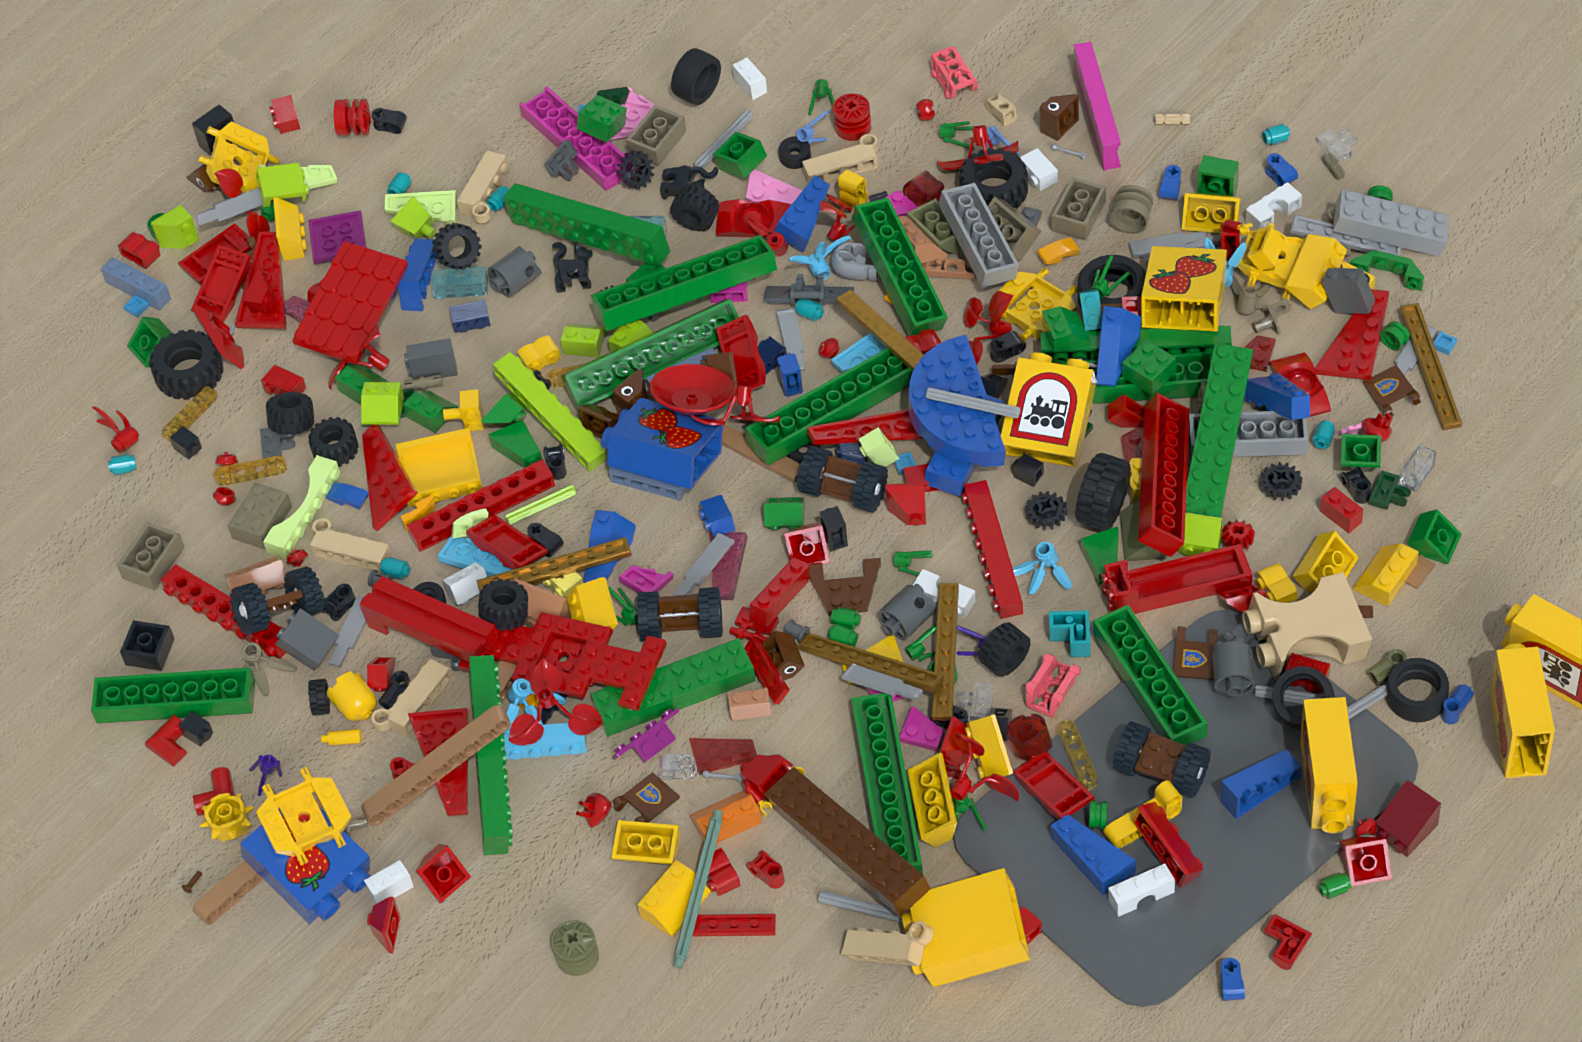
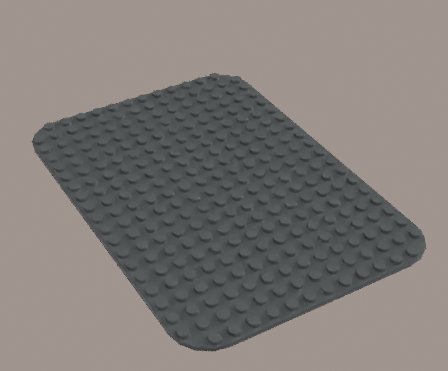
M1228 609L1210 612L1199 618L1185 630V640L1209 642L1210 629H1217L1218 642L1223 639L1225 633L1231 632L1235 627L1243 623L1242 612ZM1256 634L1254 641L1249 644L1253 652L1255 687L1256 685L1274 687L1276 681H1274L1270 668H1262L1256 655V646L1266 643L1267 639L1258 641ZM1177 637L1160 650L1172 671L1174 669ZM1286 666L1282 670L1280 676L1284 673ZM1177 677L1208 723L1207 737L1194 744L1211 750L1209 767L1199 792H1197L1194 798L1181 794L1182 810L1177 816L1169 820L1170 823H1174L1177 827L1181 839L1188 842L1194 857H1198L1202 862L1204 870L1199 877L1180 889L1175 883V893L1155 900L1153 895L1146 896L1138 902L1137 909L1118 917L1108 900V892L1102 895L1051 839V825L1059 819L1049 814L1036 797L1028 794L1013 774L1006 778L1016 786L1019 793V801L1017 802L1014 798L1004 795L995 789L989 791L974 804L987 830L984 831L970 807L957 821L954 833L956 850L964 862L978 875L1005 868L1015 887L1019 909L1026 907L1041 920V932L1112 996L1125 1004L1139 1007L1159 1005L1179 992L1340 851V840L1356 837L1354 829L1359 825L1357 822L1359 819L1364 821L1366 818L1371 817L1375 820L1383 813L1407 780L1414 783L1418 762L1414 750L1405 739L1367 709L1350 718L1349 725L1358 782L1353 826L1347 827L1338 833H1327L1322 828L1311 829L1300 747L1301 730L1288 726L1279 718L1274 709L1272 699L1256 697L1255 687L1247 695L1226 697L1220 695L1215 690L1214 678L1213 680ZM1328 678L1334 689L1335 698L1346 697L1347 707L1356 702L1353 697ZM1124 681L1026 761L1028 762L1046 750L1094 795V800L1097 803L1108 801L1107 825L1155 798V789L1163 782L1138 772L1135 776H1131L1113 768L1116 746L1129 721L1149 727L1152 733L1159 735ZM1289 686L1287 688L1289 690L1323 695V692H1311L1302 686ZM1284 701L1286 709L1292 715L1302 717L1303 704ZM1287 749L1302 765L1301 778L1238 819H1235L1221 803L1222 780ZM1090 803L1070 815L1088 829ZM1097 827L1095 829H1090L1091 831H1093L1094 833H1096L1097 835L1111 843L1108 840V838L1104 835V830H1101ZM1143 836L1120 848L1121 851L1136 860V873L1126 880L1162 865Z

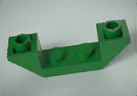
M1373 250L1350 261L1351 265L1363 268V271L1370 273L1372 267L1378 270L1405 275L1404 287L1418 291L1423 289L1424 276L1410 258Z

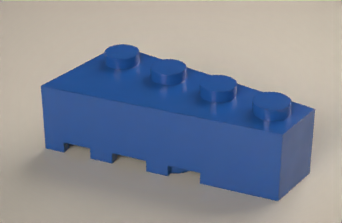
M815 175L778 221L773 233H781L787 243L803 253L820 213V202L825 199L830 185Z
M1271 373L1266 377L1248 379L1245 393L1246 402L1255 401V405L1259 407L1263 404L1266 406V410L1277 411V414L1291 420L1310 417V395L1280 373Z
M1287 749L1276 753L1274 756L1222 780L1221 803L1235 819H1238L1301 778L1302 765Z
M1068 814L1051 825V839L1102 895L1108 892L1109 887L1125 881L1136 873L1135 859Z

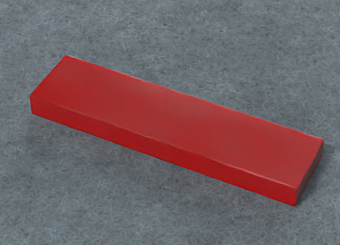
M752 636L744 649L764 688H768V694L773 703L779 705L790 689L759 638Z
M776 914L698 915L692 937L776 936Z

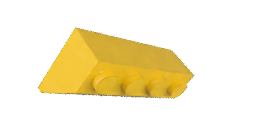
M1313 234L1306 235L1284 287L1310 310L1324 303L1328 295L1322 280L1328 268H1340L1347 249L1335 238Z
M938 753L907 770L921 840L935 848L952 840L957 825L943 754Z

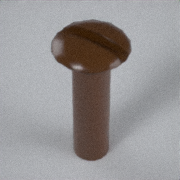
M197 871L187 885H182L186 893H192L191 888L202 876V873Z

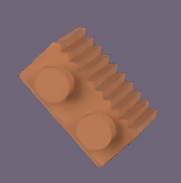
M768 688L728 693L732 721L771 716Z

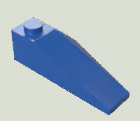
M1104 306L1096 385L1115 387L1122 373V362L1132 353V349L1140 337L1142 317L1124 308Z
M596 510L591 528L589 547L623 537L627 538L630 547L633 542L636 525L614 511ZM618 560L585 569L583 583L605 577L607 581L614 571L613 568Z

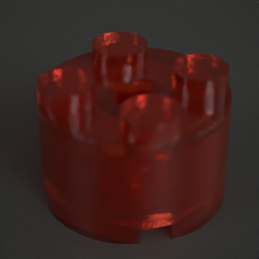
M925 170L904 184L903 195L907 196L909 200L919 207L934 199L940 201L944 184L931 175L929 171Z
M1031 714V716L1027 717L1020 715L1008 724L1007 736L1012 751L1018 758L1029 761L1052 748V739L1045 719L1038 714Z

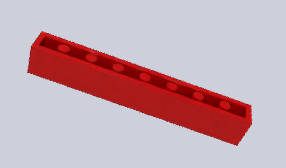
M987 480L964 484V492L961 493L962 500L968 506L966 508L967 518L972 519L970 527L972 534H976L977 537L975 538L976 549L981 550L979 554L980 563L985 565L986 568L984 569L985 580L990 582V585H988L989 594L994 596L995 599L993 600L994 611L999 613L1000 619L1022 615L1023 601Z

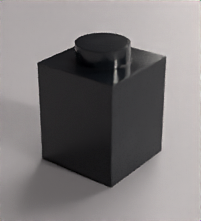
M184 426L169 437L173 448L188 460L202 449L198 436Z
M1023 453L1020 459H1016L1013 464L1014 478L1034 487L1044 474V462Z
M192 711L179 724L182 735L200 747L213 734L210 723Z

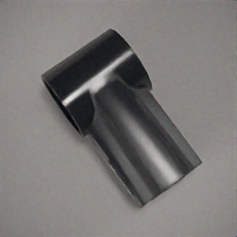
M397 671L392 675V682L378 700L379 705L384 709L392 708L398 696L407 689L410 678L405 671Z

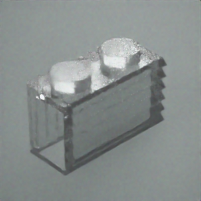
M1418 445L1409 461L1401 469L1400 485L1414 492L1417 491L1435 465L1436 452L1423 445Z

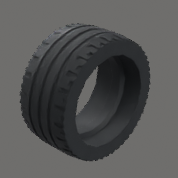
M697 48L690 49L680 58L673 71L671 79L672 92L691 104L699 105L707 101L716 89L720 79V61L703 50Z
M1410 658L1399 662L1392 669L1387 681V701L1389 707L1398 717L1409 722L1421 723L1435 719L1441 714L1444 701L1448 699L1449 681L1447 674L1440 665L1431 660ZM1411 679L1423 680L1434 686L1438 693L1431 699L1415 701L1401 694L1398 686Z
M1307 666L1294 667L1284 672L1276 681L1272 692L1273 706L1279 718L1288 726L1300 730L1302 717L1292 715L1284 705V693L1291 683L1300 679L1315 681L1321 687L1324 698H1335L1334 689L1328 678L1319 670Z

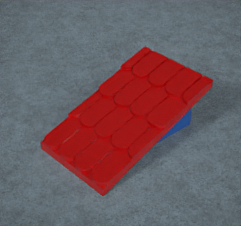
M344 241L331 262V267L323 278L319 290L307 308L304 318L294 333L293 344L357 365L366 348L364 347L359 352L360 346L370 330L375 325H378L388 303L396 294V288L408 267V261Z

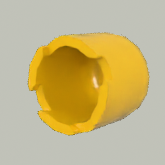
M352 671L344 673L335 680L337 684L332 689L331 687L328 688L327 697L347 720L353 722L366 720L372 715L376 707L375 694L359 672L356 674Z

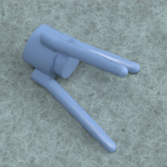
M829 110L820 114L813 121L806 124V126L799 128L795 133L798 140L801 142L808 141V143L827 141V138H813L814 129L812 126L826 116Z
M995 126L987 128L991 144L997 145L1002 142L1007 146L1011 145Z

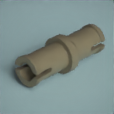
M441 374L427 377L423 375L417 379L405 380L404 386L405 389L427 390L429 387L443 385Z

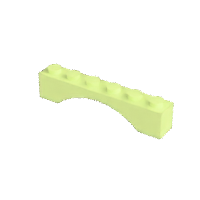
M318 455L315 457L308 469L310 476L308 494L302 505L292 516L271 528L263 541L267 553L279 555L285 559L288 554L292 553V549L296 547L298 540L303 537L306 527L312 522L317 509L321 508L322 502L333 483L340 476L337 461Z

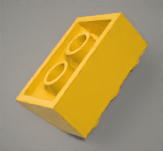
M1186 192L1181 230L1220 233V223L1229 219L1239 221L1241 197Z
M278 197L273 198L276 236L283 260L305 258L304 250H307L306 239H303L306 236L305 227L302 226L305 223L304 214L300 213L297 205Z
M1336 531L1321 533L1292 577L1304 590L1313 593L1322 577L1344 572L1347 578L1359 557Z
M1402 543L1382 546L1353 587V590L1389 607L1404 585L1405 580L1417 565L1419 551Z
M605 577L577 585L568 595L567 603L571 619L611 627L612 630L618 625Z
M995 714L966 723L967 727L964 728L966 737L980 743L985 750L983 756L973 754V758L977 759L979 767H977L979 778L991 777L992 774L1001 776L1013 774Z
M618 820L611 858L614 860L673 864L679 854L682 836L679 825Z
M675 860L637 904L640 917L673 938L682 927L691 890L694 885L696 875L694 871ZM706 885L701 904L711 893Z

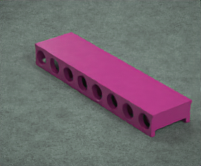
M1092 42L1075 43L1074 70L1103 171L1119 168L1121 163L1117 150L1121 142Z
M546 86L544 92L527 103L521 102L519 104L521 116L557 148L565 139L571 141L578 151L573 161L605 191L623 181L618 179L621 174L616 173V171L620 170V167L617 166V164L621 163L619 158L625 157V155L610 141L605 142L578 130V113L549 87Z

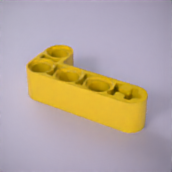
M1167 780L1157 786L1155 798L1144 803L1156 802L1158 806L1165 810L1167 819L1171 820L1182 810V795ZM1137 808L1111 822L1103 831L1111 844L1118 849L1142 836L1132 822Z

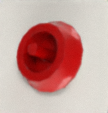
M829 338L821 342L819 355L828 359L836 356L840 348L838 340Z
M224 452V455L216 457L215 464H221L224 468L230 470L234 468V463H237L238 460L236 455Z
M219 487L213 493V498L217 501L216 503L222 506H228V504L236 501L235 492L230 488Z
M294 548L292 553L286 556V563H292L294 567H300L301 563H303V558L308 556V553L304 549L296 551Z
M1371 817L1366 818L1364 821L1359 819L1357 821L1359 825L1354 829L1356 837L1368 833L1374 836L1376 820Z

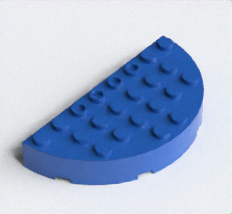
M967 335L946 340L929 350L919 360L912 373L909 385L908 411L913 427L918 435L928 442L932 449L949 459L963 464L968 462L976 463L983 467L1003 466L1006 450L993 413L926 398L927 389L931 387L988 400Z

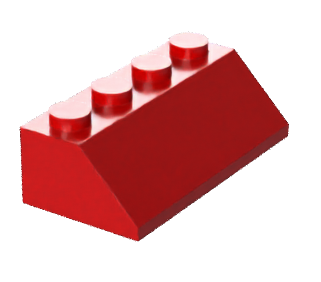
M1156 802L1141 805L1137 808L1132 822L1162 865L1166 864L1180 889L1201 875L1204 870L1202 862L1191 853L1188 842L1181 839L1177 827L1174 823L1169 822L1166 812L1161 806H1158Z

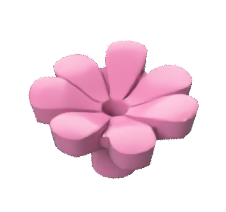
M1362 422L1354 427L1351 425L1339 430V434L1341 436L1342 434L1357 435L1358 430L1362 428Z

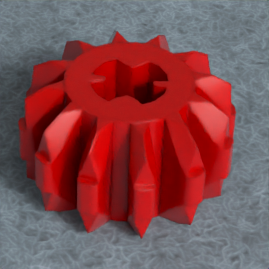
M1236 519L1234 523L1228 521L1227 526H1224L1222 529L1221 539L1225 547L1241 544L1243 549L1248 550L1249 546L1254 543L1255 532L1251 524H1246L1245 520L1238 522Z

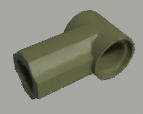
M1394 649L1386 659L1369 669L1368 675L1371 681L1379 686L1388 680L1392 669L1399 664L1394 661L1402 662L1406 660L1405 652L1400 649Z

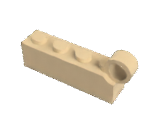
M865 134L860 138L859 145L802 161L803 173L807 182L809 183L815 175L829 183L838 180L839 175L844 173L846 169L859 174L878 168L877 155L875 153L878 150L877 137L873 134Z
M491 151L485 152L457 200L459 213L473 216L474 221L477 223H486L491 219L490 208L486 201L497 186L501 184L503 175L508 172L509 164L507 163L506 155Z
M326 518L317 519L312 524L315 536L310 543V548L314 557L370 571L374 569L378 570V573H382L380 571L382 560L392 557L389 544L385 542L369 540L366 537H356L349 533L336 532L332 529L331 522ZM322 527H327L324 531H318Z
M429 659L421 667L418 675L409 682L407 689L398 696L392 708L388 710L378 709L373 712L371 720L374 728L380 732L392 728V730L408 737L413 730L408 713L427 712L452 680L450 668ZM380 718H388L385 722H377Z
M922 921L912 924L909 932H906V934L890 930L889 933L879 929H873V932L864 928L847 930L841 954L854 961L920 966L924 945L930 943L934 932L931 926Z

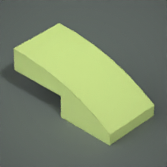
M487 509L473 511L453 522L452 538L466 537L467 529L488 518Z

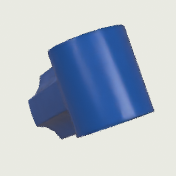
M1466 684L1458 685L1450 698L1444 701L1441 719L1445 723L1455 724L1459 721L1461 713L1474 696L1470 686Z

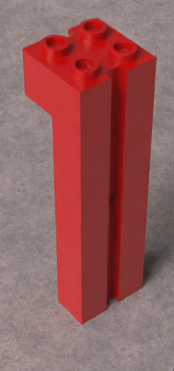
M1241 544L1129 571L1127 560L1104 565V573L1101 574L1103 581L1101 588L1103 595L1108 597L1107 606L1109 612L1129 605L1134 614L1217 595L1219 592L1252 585L1253 574Z
M383 576L373 584L372 593L364 596L359 604L369 628L388 635V627H391L468 662L470 656H485L499 638L494 624Z

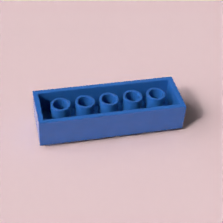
M987 395L989 401L1004 404L1003 400ZM993 413L996 424H998L1002 415ZM935 452L926 469L925 481H929L927 485L961 497V493L964 491V484L968 483L977 464L970 462L963 464Z

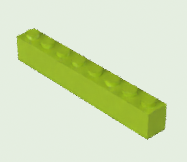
M509 352L493 364L494 375L562 443L588 472L607 460V449H603L601 442L595 439L593 433L590 430H586L577 417L574 418L571 415L568 407L562 405L554 393H550L541 380L538 381L535 378L532 370L527 369L518 356L515 357Z

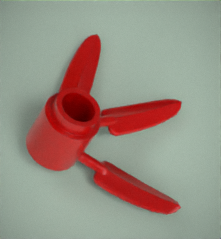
M748 218L747 223L762 237H767L766 242L774 251V255L782 256L787 252L788 243L781 233L775 232L769 235L768 228L759 221Z
M96 406L92 407V409L105 418L98 419L96 422L116 432V435L110 442L117 452H125L139 441V433L134 427H131L127 418L119 410H116V413L122 419L125 427L121 431L118 430L115 422L104 411Z

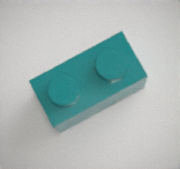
M1098 289L1079 292L1085 330L1101 329L1103 317Z

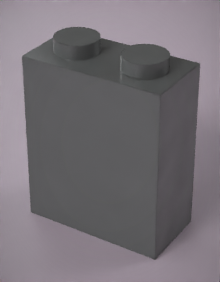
M1328 268L1322 283L1334 312L1370 314L1375 298L1363 268Z
M450 338L406 346L407 353L404 354L408 375L412 376L413 379L420 378L423 375L427 377L441 374L442 378L458 375Z
M300 608L296 614L292 612L286 621L289 623L287 628L282 627L276 635L279 639L275 645L314 671L339 634Z

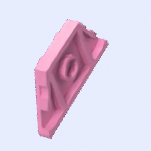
M628 87L630 93L626 103L621 105L627 108L625 126L610 140L629 137L655 104L646 100L641 94L637 95L631 87Z
M754 169L749 176L746 201L760 202L773 200L788 203L791 206L803 190Z

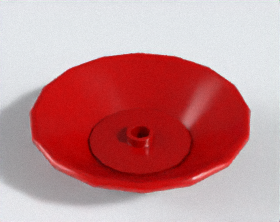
M680 364L667 367L656 373L649 383L650 394L658 403L687 416H691V413L698 416L718 410L730 403L736 394L735 383L726 373L714 367L701 364Z

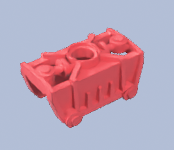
M955 46L931 54V76L937 79L945 91L944 96L947 100L956 97L957 89L959 90L967 86L970 91L978 89L977 79L973 77L972 71L968 69L960 53L956 51ZM938 57L945 59V62L940 61ZM954 65L956 69H950L949 67ZM953 76L958 79V84L956 85L952 81Z
M1046 653L1042 659L1043 664L1033 680L1027 682L1025 690H1027L1026 706L1054 718L1055 712L1060 708L1064 697L1071 686L1075 684L1077 676L1080 675L1081 667L1075 664L1068 666L1058 662L1056 656ZM1056 667L1060 668V676H1056L1053 679V671ZM1052 686L1058 688L1055 693L1049 692L1048 689ZM1043 697L1044 702H1040L1038 705L1034 704L1037 698Z

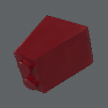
M1407 780L1376 821V837L1386 838L1387 843L1397 853H1402L1408 857L1438 826L1441 803Z

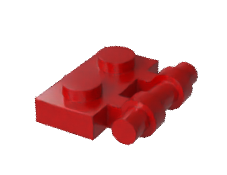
M742 606L735 620V626L739 628L731 627L729 633L741 640L743 638L750 640L752 636H755L763 643L768 638L764 635L770 636L775 631L779 623V617H776L765 628L751 621L750 608Z

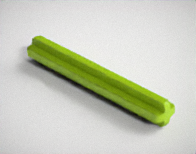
M573 485L566 486L506 514V520L509 524H513L576 495V490Z

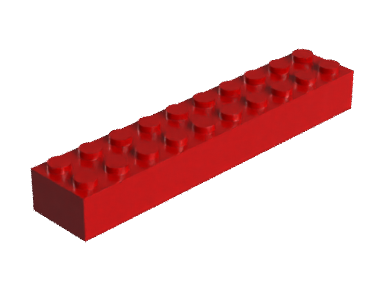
M1157 393L1144 408L1138 541L1172 557L1185 542L1189 409Z

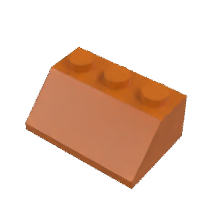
M745 790L689 815L700 837L705 842L710 818L713 816L714 810L723 812L721 818L723 821L716 844L762 823L758 805L750 793L746 794Z

